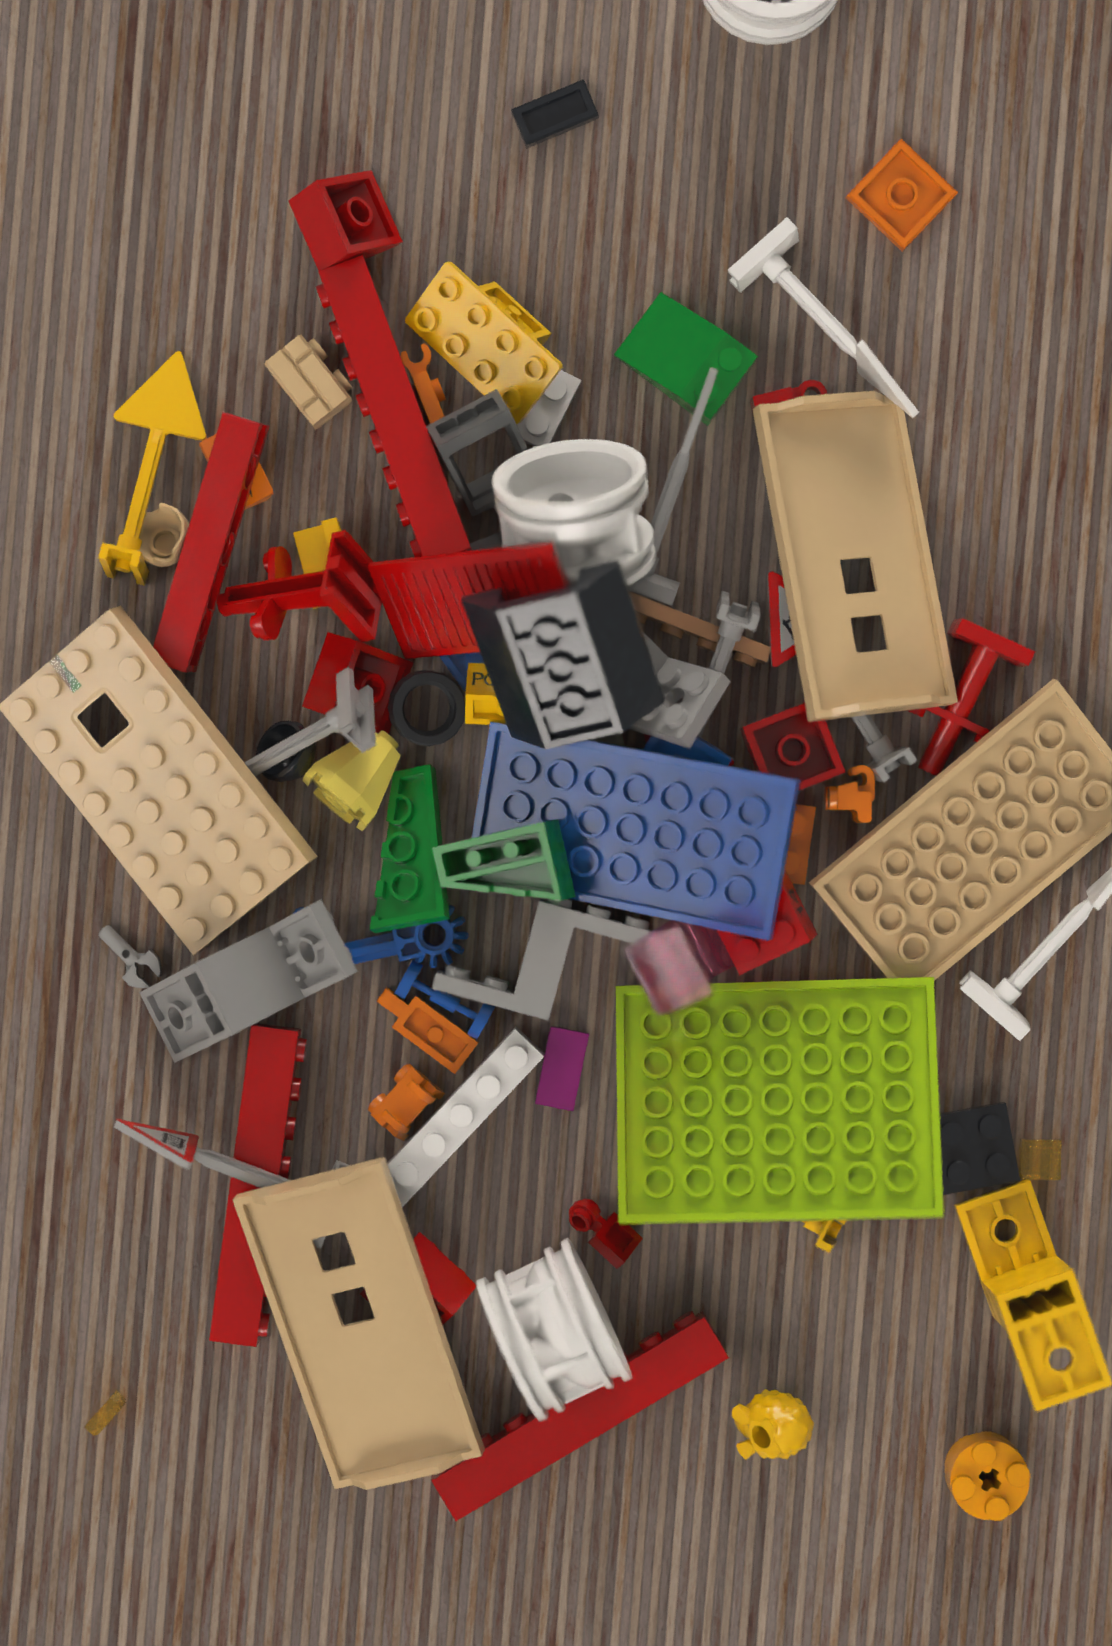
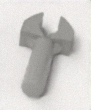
M106 925L100 930L99 937L126 963V974L122 979L129 986L136 988L151 987L138 974L139 968L136 963L140 965L146 964L158 977L162 976L160 957L152 949L147 953H137L110 925Z

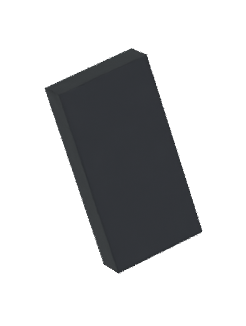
M584 79L511 109L512 116L526 149L599 119V114Z

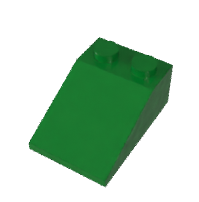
M662 292L659 293L614 353V357L692 415H694L710 368L718 370L700 420L707 426L753 367L758 357L727 332Z

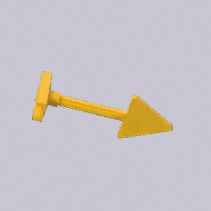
M176 351L114 413L116 421L148 428L150 433L124 532L119 535L116 546L102 543L98 559L107 577L115 579L117 570L125 573L132 571L137 584L143 586L146 584L149 570L140 551L142 545L140 535L166 436L174 434L199 441L207 438L183 355L180 351Z

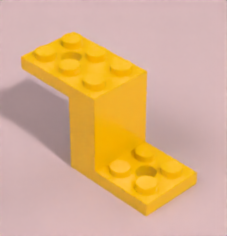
M1026 1179L954 1204L992 1316L1008 1334L1033 1409L1037 1412L1112 1386V1380L1073 1269L1056 1255L1031 1181ZM1003 1219L1012 1220L1016 1227L1014 1236L1006 1241L997 1239L994 1233L996 1224ZM1057 1348H1066L1071 1355L1069 1364L1062 1369L1052 1368L1049 1363L1051 1352Z

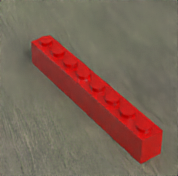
M363 255L318 271L323 284L315 286L323 309L331 307L336 319L329 322L332 334L337 345L345 343L349 354L348 357L342 358L349 380L358 379L362 393L355 395L363 418L371 415L376 428L369 431L372 443L377 454L385 452L389 463L388 466L382 468L389 489L398 488L403 501L395 504L403 527L411 525L416 539L409 541L414 557L472 551Z
M255 1023L251 1025L233 1158L289 1179L292 1157L285 1156L287 1140L293 1141L295 1136L297 1117H290L292 1101L299 1102L302 1078H297L295 1075L297 1062L304 1063L307 1039L301 1038L302 1029ZM234 1177L230 1179L209 1341L257 1347L261 1336H268L271 1313H264L267 1296L233 1199L237 1194L259 1189L260 1187Z
M693 1311L687 1312L672 1323L675 1328L663 1335L659 1331L654 1332L638 1343L641 1347L640 1349L628 1356L624 1352L632 1373V1379L624 1382L621 1376L613 1379V1388L608 1390L606 1386H603L564 1404L565 1410L560 1413L552 1407L548 1409L549 1417L543 1421H539L534 1413L526 1417L523 1412L508 1419L503 1424L505 1429L493 1437L489 1433L481 1435L485 1448L482 1456L463 1460L442 1473L432 1475L431 1481L454 1520L458 1521L729 1358L727 1351L704 1312L701 1311L696 1315Z

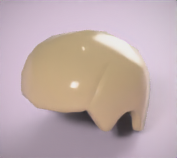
M160 503L157 510L146 512L140 535L142 540L140 551L146 563L158 567H168L178 563L189 527L187 518L178 508Z

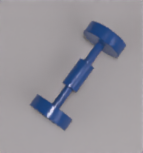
M412 960L394 994L405 1000L413 986L431 996L430 1001L452 1013L456 1010L474 1020L467 1034L477 1040L495 1006L483 1003L479 1012L476 1013L460 1004L461 999L456 996L432 989L416 979L423 965Z

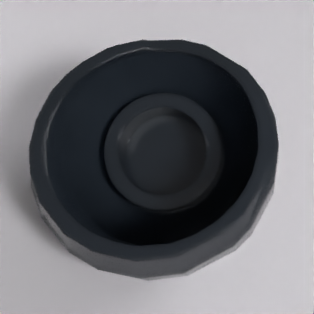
M280 721L273 724L260 739L256 756L303 730V725L296 721ZM315 743L261 774L265 778L276 782L292 781L301 778L314 762L316 756Z

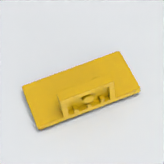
M451 261L443 264L405 318V323L484 396L497 389L516 424L524 420L563 368V364L543 346L552 334L495 281L478 286Z

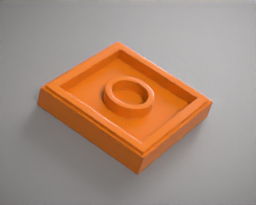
M900 139L849 192L846 199L903 252L953 200L958 192L903 139Z

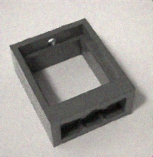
M497 389L426 426L472 517L495 506L492 478L497 469L466 484L452 454L503 427L516 454L528 450L509 408Z

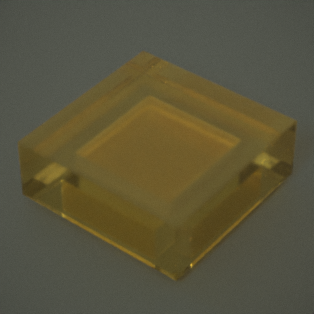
M1020 1138V1179L1061 1180L1062 1141L1060 1139Z
M116 1390L91 1417L84 1428L93 1436L98 1435L122 1409L126 1399Z

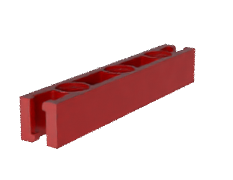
M226 412L222 413L153 644L154 649L170 668L185 673L197 671L217 604V597L221 591L270 427Z

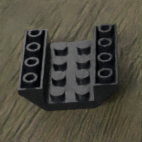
M619 560L579 569L577 585L506 601L502 589L498 588L462 597L461 601L512 738L543 749H550L624 732L665 702Z

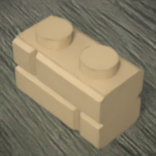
M301 334L266 360L264 365L316 430L352 402L347 392L353 387L339 369L331 373L323 361L328 355L314 338L307 342Z

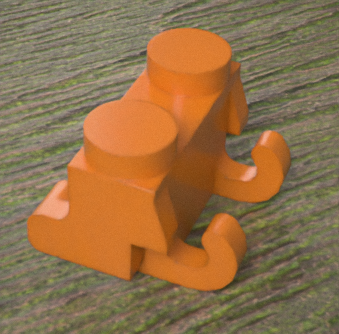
M858 765L848 769L847 775H861L862 784L858 786V782H851L839 786L825 787L824 809L848 810L851 812V818L854 823H869L872 820V801L875 799V776L872 769L868 766Z
M411 1064L404 1065L396 1073L394 1081L397 1084L389 1094L382 1093L378 1095L368 1107L370 1115L394 1137L405 1141L409 1136L407 1132L411 1128L410 1124L428 1104L432 1105L436 1098L441 1099L445 1095L437 1085L433 1084Z

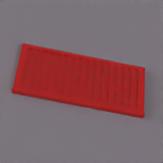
M553 541L371 562L367 566L405 659L480 652L461 601L464 596L501 588L505 600L510 601L569 587Z

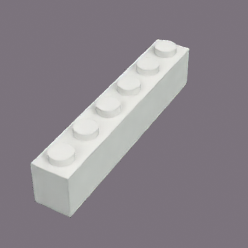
M517 1027L500 1042L387 1162L402 1207L543 1059L544 1052Z

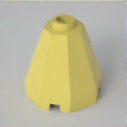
M382 730L378 734L375 733L376 746L363 753L352 742H349L315 762L305 773L302 780L307 787L313 781L317 785L313 794L343 821L350 824L354 818L359 820L356 828L361 831L375 817L401 756L396 750L399 747L397 741Z

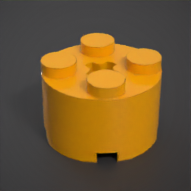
M985 1431L966 1435L957 1440L950 1448L944 1463L946 1483L954 1499L965 1512L979 1519L1001 1521L1022 1505L1029 1490L1030 1472L1025 1460L1008 1439L1000 1434ZM982 1471L985 1473L992 1471L994 1474L990 1480L985 1479L984 1481H982L979 1475Z

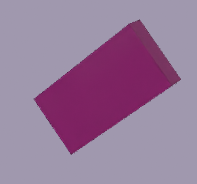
M550 1026L535 1104L574 1111L589 1033Z

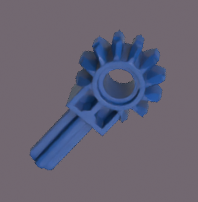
M449 905V916H451L455 910V906ZM461 916L453 922L450 919L433 922L441 925L446 932L444 942L439 945H432L425 939V929L431 923L392 930L389 933L345 942L344 945L350 951L354 965L398 955L399 962L415 958V962L420 964L426 954H430V967L436 968L438 966V954H441L444 962L450 965L453 963V958L448 951L449 948L458 954H462L465 951L464 947L454 942V940L468 939L469 933L455 930V927L466 922L465 917Z

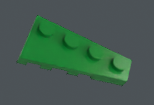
M428 764L394 771L386 821L389 823L386 842L382 843L380 856L383 859L380 880H377L374 896L377 898L375 916H371L370 930L374 933L450 919L447 887L440 886L432 847L443 845L436 768Z

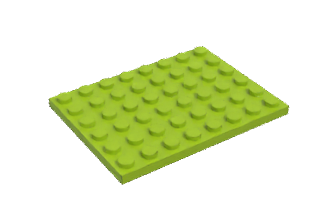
M934 977L616 986L619 1225L931 1219L944 1217Z

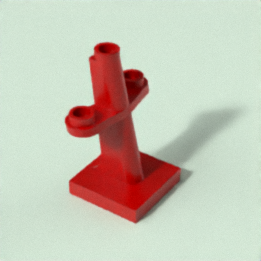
M341 530L331 535L325 570L291 576L292 561L288 551L282 546L271 547L263 555V566L268 573V580L226 587L225 593H221L217 597V607L224 617L256 613L250 618V629L256 638H261L265 641L278 638L287 610L330 607L361 642H366L376 638L382 601L367 567L374 561L346 530Z
M964 618L953 620L947 635L971 645L972 649L955 685L957 703L947 705L944 709L941 707L906 710L922 718L926 711L940 717L917 768L937 776L942 772L963 728L976 734L973 740L976 743L989 733L990 730L967 719L997 658L1017 667L1029 666L1036 651Z

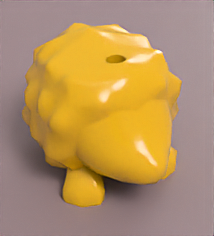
M764 1389L760 1394H755L752 1401L746 1406L739 1403L732 1409L731 1416L736 1427L747 1438L736 1445L739 1454L746 1460L756 1452L763 1459L769 1457L770 1459L782 1458L787 1460L790 1455L795 1456L799 1450L806 1448L807 1442L811 1440L814 1422L803 1402L799 1398H794L790 1393Z

